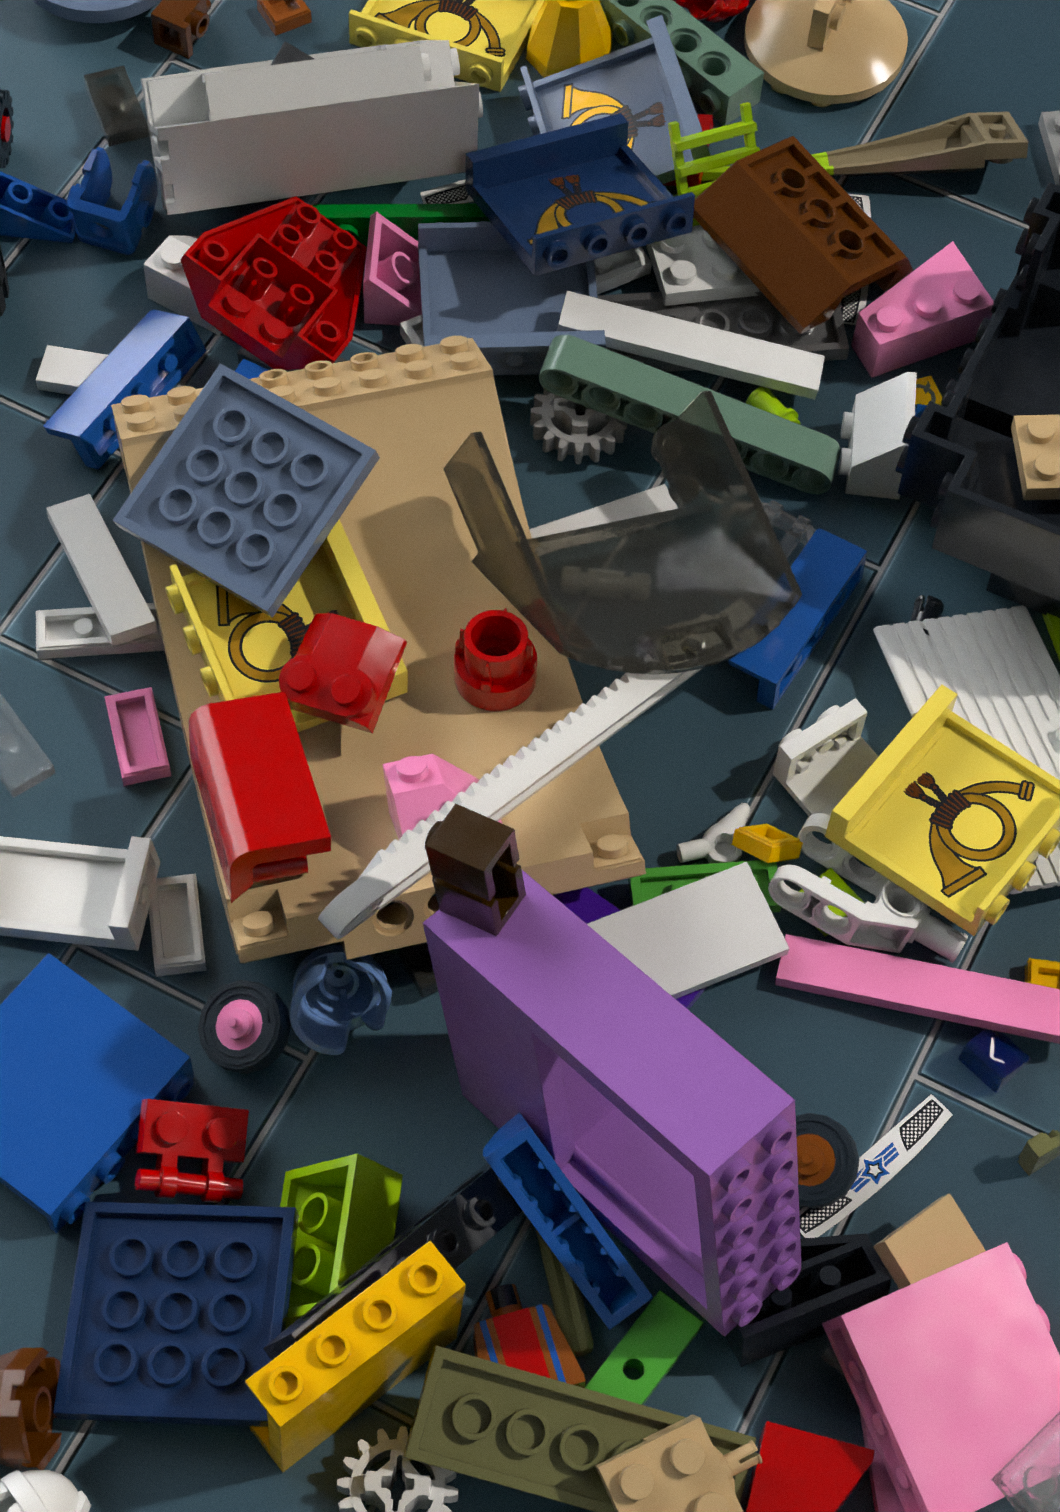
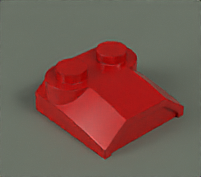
M333 613L315 614L296 656L290 659L280 672L281 692L285 691L290 709L373 734L407 641L375 625Z

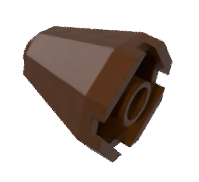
M20 1348L0 1356V1463L19 1471L44 1470L60 1448L62 1432H52L54 1418H57L53 1411L60 1372V1361L55 1357H46L49 1352L44 1348Z

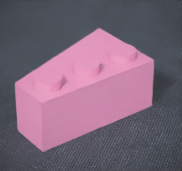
M952 241L858 313L851 346L871 378L974 342L983 319L991 320L992 318L991 308L994 301Z

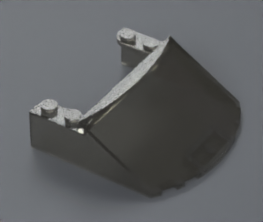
M710 390L700 392L674 422L662 425L652 439L651 454L660 463L669 484V495L678 504V509L532 539L526 538L482 432L470 433L443 470L478 551V554L471 562L561 655L595 667L634 674H670L698 670L724 662L759 643L781 624V621L795 607L802 596L795 576Z

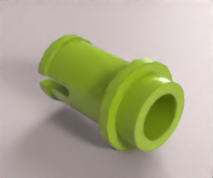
M757 388L746 401V404L801 425L798 420V413L792 408L787 409L771 393L769 388Z

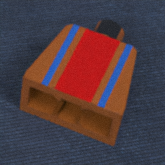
M515 1284L501 1285L486 1292L485 1297L492 1318L479 1321L473 1326L475 1357L585 1388L586 1380L547 1304H539L523 1309Z

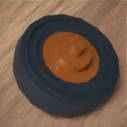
M813 1113L797 1115L796 1138L799 1206L815 1209L832 1205L848 1193L857 1179L859 1156L856 1142L843 1125L828 1116Z

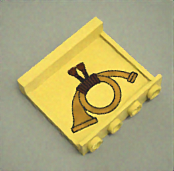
M368 0L362 12L352 9L349 12V43L362 48L420 40H449L450 49H457L460 64V74L454 77L479 84L480 87L501 92L528 43L532 22L544 0Z
M340 520L337 521L273 618L194 572L181 576L177 564L169 566L172 585L165 587L170 605L175 615L184 613L189 625L182 628L187 646L192 656L201 654L206 666L200 669L203 684L209 697L218 695L220 702L281 692L279 687L280 672L283 666L296 656L315 614L333 613L389 631ZM402 658L386 700L408 692V671ZM291 709L298 732L328 722V720Z
M941 684L835 806L830 816L825 837L975 936L986 921L994 925L1000 919L1010 902L1006 896L1013 888L1018 891L1024 889L1036 871L1037 866L1033 863L1038 856L1042 855L1047 859L1059 844L1060 780L952 712L958 694Z

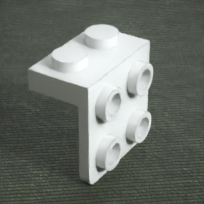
M856 698L842 707L834 705L828 708L819 716L815 724L803 731L801 729L791 731L778 745L779 749L773 775L809 817L816 813L831 815L835 806L879 757L861 737L868 712Z

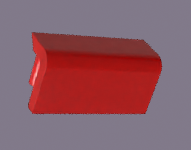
M285 691L210 703L197 708L189 718L190 757L231 903L247 891L255 882L308 873L307 855L331 851V835Z

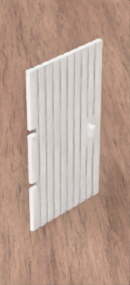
M1025 606L996 609V611L988 610L981 613H967V615H953L952 617H939L938 619H924L923 621H910L906 624L904 622L896 623L891 626L882 625L873 629L912 718L942 684L958 694L952 712L1060 780V675ZM923 628L928 630L929 635L925 634ZM1060 842L1047 859L1039 855L1033 864L1037 866L1036 871L1024 889L1018 891L1013 888L1009 894L1038 890V888H1051L1055 885L1060 886Z

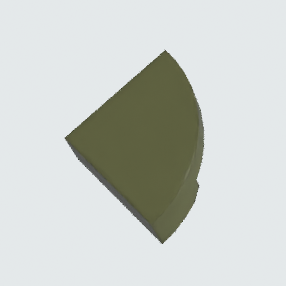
M1053 1129L1048 1135L1043 1132L1039 1133L1026 1142L1018 1157V1163L1028 1176L1060 1155L1059 1130L1055 1131Z

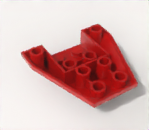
M297 196L203 232L180 260L200 317L273 369H305L307 364L315 361H329L333 364L352 340L367 247L355 239L351 233L338 227L320 214L315 207L305 203Z

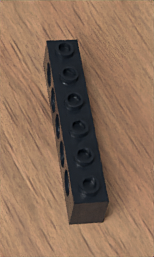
M487 1162L263 1348L271 1360L276 1358L430 1240L455 1270L523 1210Z

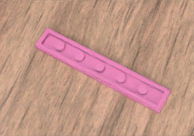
M789 934L785 936L790 949L787 955L780 958L776 986L1060 1044V989Z

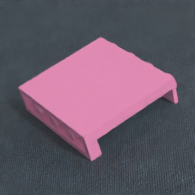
M1008 1242L822 1323L905 1512H975L1060 1471V1355L1049 1333V1319L1042 1307L1035 1303L1026 1283L1025 1267L1020 1258L1012 1253Z

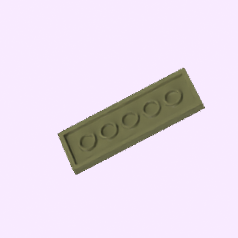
M434 1345L403 1456L594 1512H616L595 1465L644 1442L643 1438L686 1417ZM703 1422L712 1444L723 1455L749 1443L751 1440L754 1443L756 1442V1437ZM748 1469L733 1476L735 1480V1494L739 1503Z

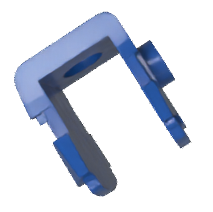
M97 147L92 149L82 169L84 177L81 184L72 185L67 198L68 208L73 213L76 223V234L81 242L130 255L135 252L142 235V228L148 227L153 217L158 196L156 174L150 161L143 160L141 164L138 163L132 179L131 189L121 210L105 207L111 195L112 170L105 149ZM96 223H100V224H102V225L108 227L109 229L102 228L101 226L97 225Z

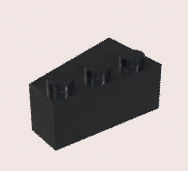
M867 1233L800 1239L801 1270L794 1282L782 1291L776 1288L762 1301L759 1313L750 1323L743 1327L736 1324L725 1336L741 1367L826 1333L822 1323L889 1294L892 1278L874 1249Z

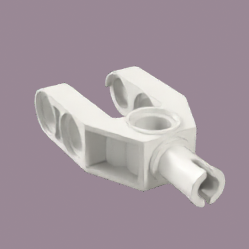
M825 813L812 814L806 820L797 837L803 842L802 852L828 869L832 868L840 876L874 894L876 900L874 903L867 901L864 904L831 885L832 880L825 876L819 878L799 866L789 864L779 867L769 883L768 890L772 899L784 909L847 945L900 953L907 942L912 943L915 940L953 963L969 935L961 933L930 915L931 909L927 907L928 905L874 869L863 866L853 855L835 843L827 844L818 840L812 834V831L826 834L831 815ZM784 880L796 883L804 892L791 889L784 883ZM831 905L839 908L848 917L836 915L827 906Z

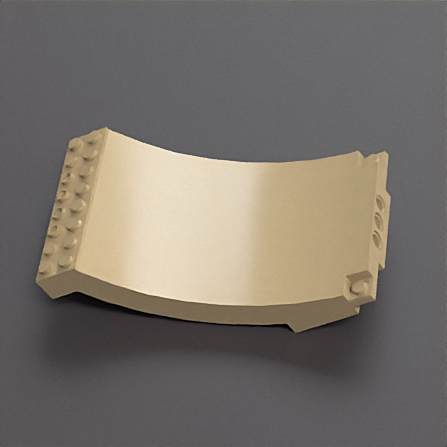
M464 336L446 337L440 341V344L424 347L419 344H406L398 347L395 352L381 355L372 352L359 353L352 356L349 361L333 364L329 361H315L307 364L305 369L290 372L282 369H272L261 373L258 378L249 379L377 451L380 459L339 520L389 631L407 641L402 660L408 671V692L385 700L373 734L332 721L298 732L330 831L331 851L307 855L308 873L255 882L233 903H231L192 765L189 743V718L191 714L203 705L220 702L218 695L209 697L200 674V669L206 667L200 653L192 656L182 630L183 627L189 625L183 612L174 614L165 587L172 585L169 566L177 564L181 576L194 573V571L141 541L170 677L211 849L215 875L235 951L238 954L240 963L252 962L341 942L347 960L427 942L423 922L439 910L437 897L433 896L436 893L431 872L391 902H394L392 905L383 907L339 940L318 920L325 907L360 877L376 853L381 849L386 850L394 839L398 840L388 809L383 764L400 761L409 756L434 754L472 776L481 779L484 774H490L498 764L503 765L510 755L515 756L520 748L523 746L527 747L535 737L540 738L546 729L551 730L557 721H563L571 711L574 713L583 703L561 640L527 523L506 436L493 369L474 339ZM180 386L169 390L166 395L150 398L146 395H132L124 398L121 403L111 405L130 494L203 388L195 389L191 386ZM504 608H507V612L513 613L524 622L528 630V638L536 649V686L529 698L517 707L503 711L483 710L468 703L456 688L454 681L455 643L460 637V628L465 629L468 622L474 616L488 610H504ZM599 746L501 819L504 825L515 830L520 858L517 864L521 865V869L552 895L646 874L645 860L631 836L629 812L619 794Z

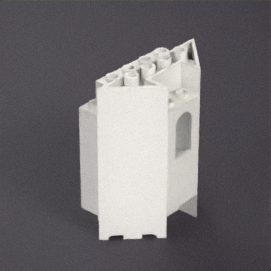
M420 40L398 44H384L311 54L309 56L314 58L312 60L270 65L273 60L142 78L141 85L147 115L146 123L148 133H150L152 154L159 180L163 209H167L168 215L465 173L466 153L478 150V118L483 117L479 84L454 81V76L460 74V64L457 49H450L449 40Z

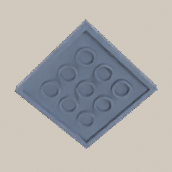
M220 363L118 511L113 522L122 530L273 618L380 457L373 448Z

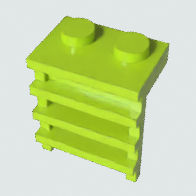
M745 102L740 104L742 121L684 137L680 135L678 122L668 123L678 194L673 195V197L692 192L696 199L714 181L688 188L687 176L733 164L737 160L760 151V148L756 146L755 131L758 130L757 123L753 121L751 103ZM744 135L745 147L684 162V150ZM693 218V226L700 225V224Z

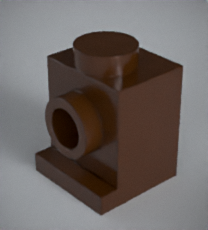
M162 0L151 13L154 44L189 59L193 55L192 44L197 38H201L208 29L210 18L207 12L211 9L210 0Z

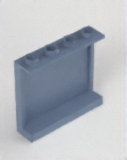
M491 222L418 224V260L424 346L440 344L442 339L450 336L473 338L492 367L493 375L540 374L550 343L554 337L559 335L575 336L606 348L605 330L557 331L567 291L598 298L594 260L534 276Z

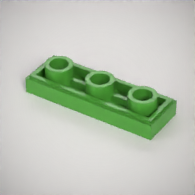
M659 1290L585 1388L644 1405L701 1330L703 1322ZM627 1368H635L641 1373L642 1377L637 1380H631L624 1375L623 1371Z

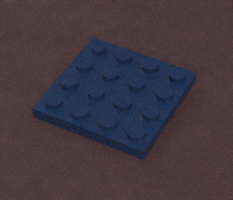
M86 1202L53 1413L58 1419L268 1427L267 1411L245 1384V1380L272 1361L263 1348L287 1327L299 1220L296 1208Z

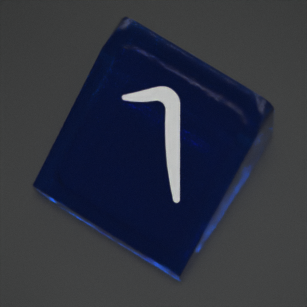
M985 1029L963 1047L958 1059L990 1089L997 1093L1031 1058L1002 1032Z

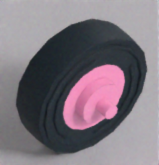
M239 980L223 985L210 995L201 1010L198 1032L200 1044L211 1061L225 1070L248 1074L267 1068L279 1058L288 1043L291 1023L288 1008L278 993L262 983Z

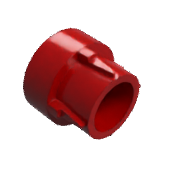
M507 608L479 613L468 622L465 629L460 628V637L455 643L454 681L459 694L471 705L488 711L512 709L526 701L536 686V649L528 638V630L524 622L513 613L507 612Z

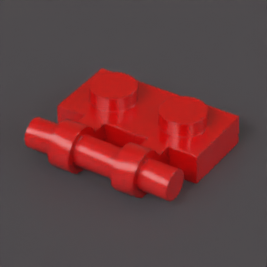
M156 1099L142 1100L136 1153L157 1155L155 1170L140 1168L137 1170L135 1177L136 1190L153 1191L156 1197L173 1199L176 1194L200 1196L201 1201L219 1203L222 1198L239 1200L243 1193V1180L240 1178L224 1177L223 1165L224 1162L244 1163L249 1110ZM178 1157L203 1160L201 1175L178 1172Z

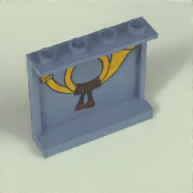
M662 15L646 20L652 38L532 82L527 67H520L525 84L519 86L518 89L526 111L533 109L535 114L528 117L533 136L621 113L629 122L627 145L662 184L676 180L668 123L674 121L679 123L681 137L703 132ZM707 145L683 151L684 162L711 156Z

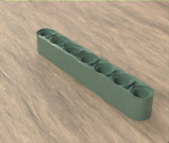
M559 335L551 341L539 374V382L548 392L803 492L822 494L830 489L841 451L839 443L830 436L578 337Z

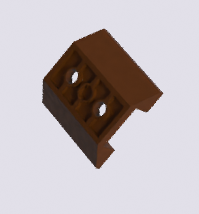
M794 136L737 160L695 199L693 218L799 334L828 321L843 297L872 282H876L883 291H886L914 271L905 254Z

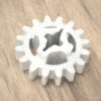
M401 1426L397 1439L389 1440L387 1433L382 1428L377 1430L378 1444L371 1447L363 1439L357 1442L360 1454L359 1460L352 1457L344 1458L343 1468L351 1477L337 1479V1491L350 1496L338 1503L339 1511L368 1512L362 1501H365L368 1505H376L381 1512H394L390 1490L394 1486V1481H397L398 1470L401 1469L405 1491L402 1494V1500L398 1502V1510L396 1512H415L418 1509H428L427 1512H452L444 1503L458 1501V1489L446 1485L456 1478V1472L420 1462L428 1469L433 1480H431L430 1476L420 1475L412 1466L411 1459L403 1456L408 1440L407 1428ZM390 1457V1461L378 1471H368L378 1461Z

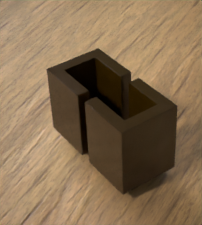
M455 803L444 820L437 821L431 827L425 841V850L439 910L497 936L526 896L521 865L517 864L520 858L515 830Z

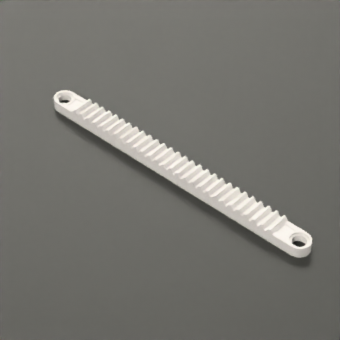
M740 601L713 621L701 617L695 625H690L685 633H679L675 640H669L664 648H658L653 656H647L642 664H636L631 672H625L620 680H614L609 688L604 687L598 696L593 695L586 704L582 703L574 713L571 711L563 721H557L551 730L546 729L540 738L535 737L527 747L523 746L520 748L515 756L510 755L503 765L498 764L490 774H484L478 783L473 782L465 793L459 792L452 802L447 801L439 812L434 810L426 821L421 820L412 831L409 829L405 831L399 841L394 839L386 850H379L360 877L325 907L318 920L337 940L346 936L431 872L425 850L426 837L431 827L437 821H443L455 803L498 822L741 639L756 615Z

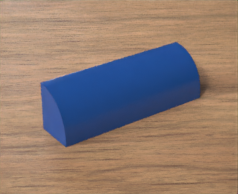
M519 1112L492 1136L483 1149V1156L610 1330L652 1299L653 1296Z

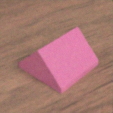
M376 211L370 215L363 280L364 323L400 326L401 322L422 314L418 241Z

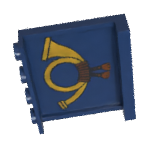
M621 113L466 153L465 191L534 276L692 232L695 195L690 192L673 197L627 145L629 122Z

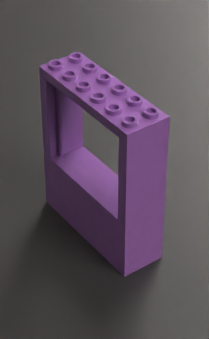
M523 870L526 896L497 936L440 910L436 911L423 922V927L462 1095L499 1129L520 1112L596 1219L724 1337L736 1324L743 1327L750 1323L759 1313L762 1301L776 1288L782 1291L790 1286L801 1270L795 1099Z

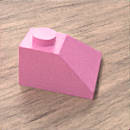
M434 754L409 756L400 761L383 764L388 809L398 840L408 829L412 831L419 821H426L434 810L439 812L447 801L452 802L459 792L465 793L473 782L478 783L480 779Z

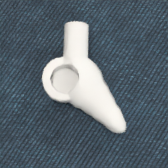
M741 803L736 806L729 814L711 826L704 833L702 839L676 844L680 863L706 858L709 863L738 862L742 857V850L731 844L735 829L744 827L750 813L749 805Z

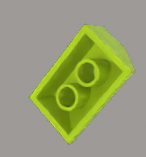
M358 1153L285 1172L280 1207H295L299 1214L286 1329L394 1240L403 1174Z

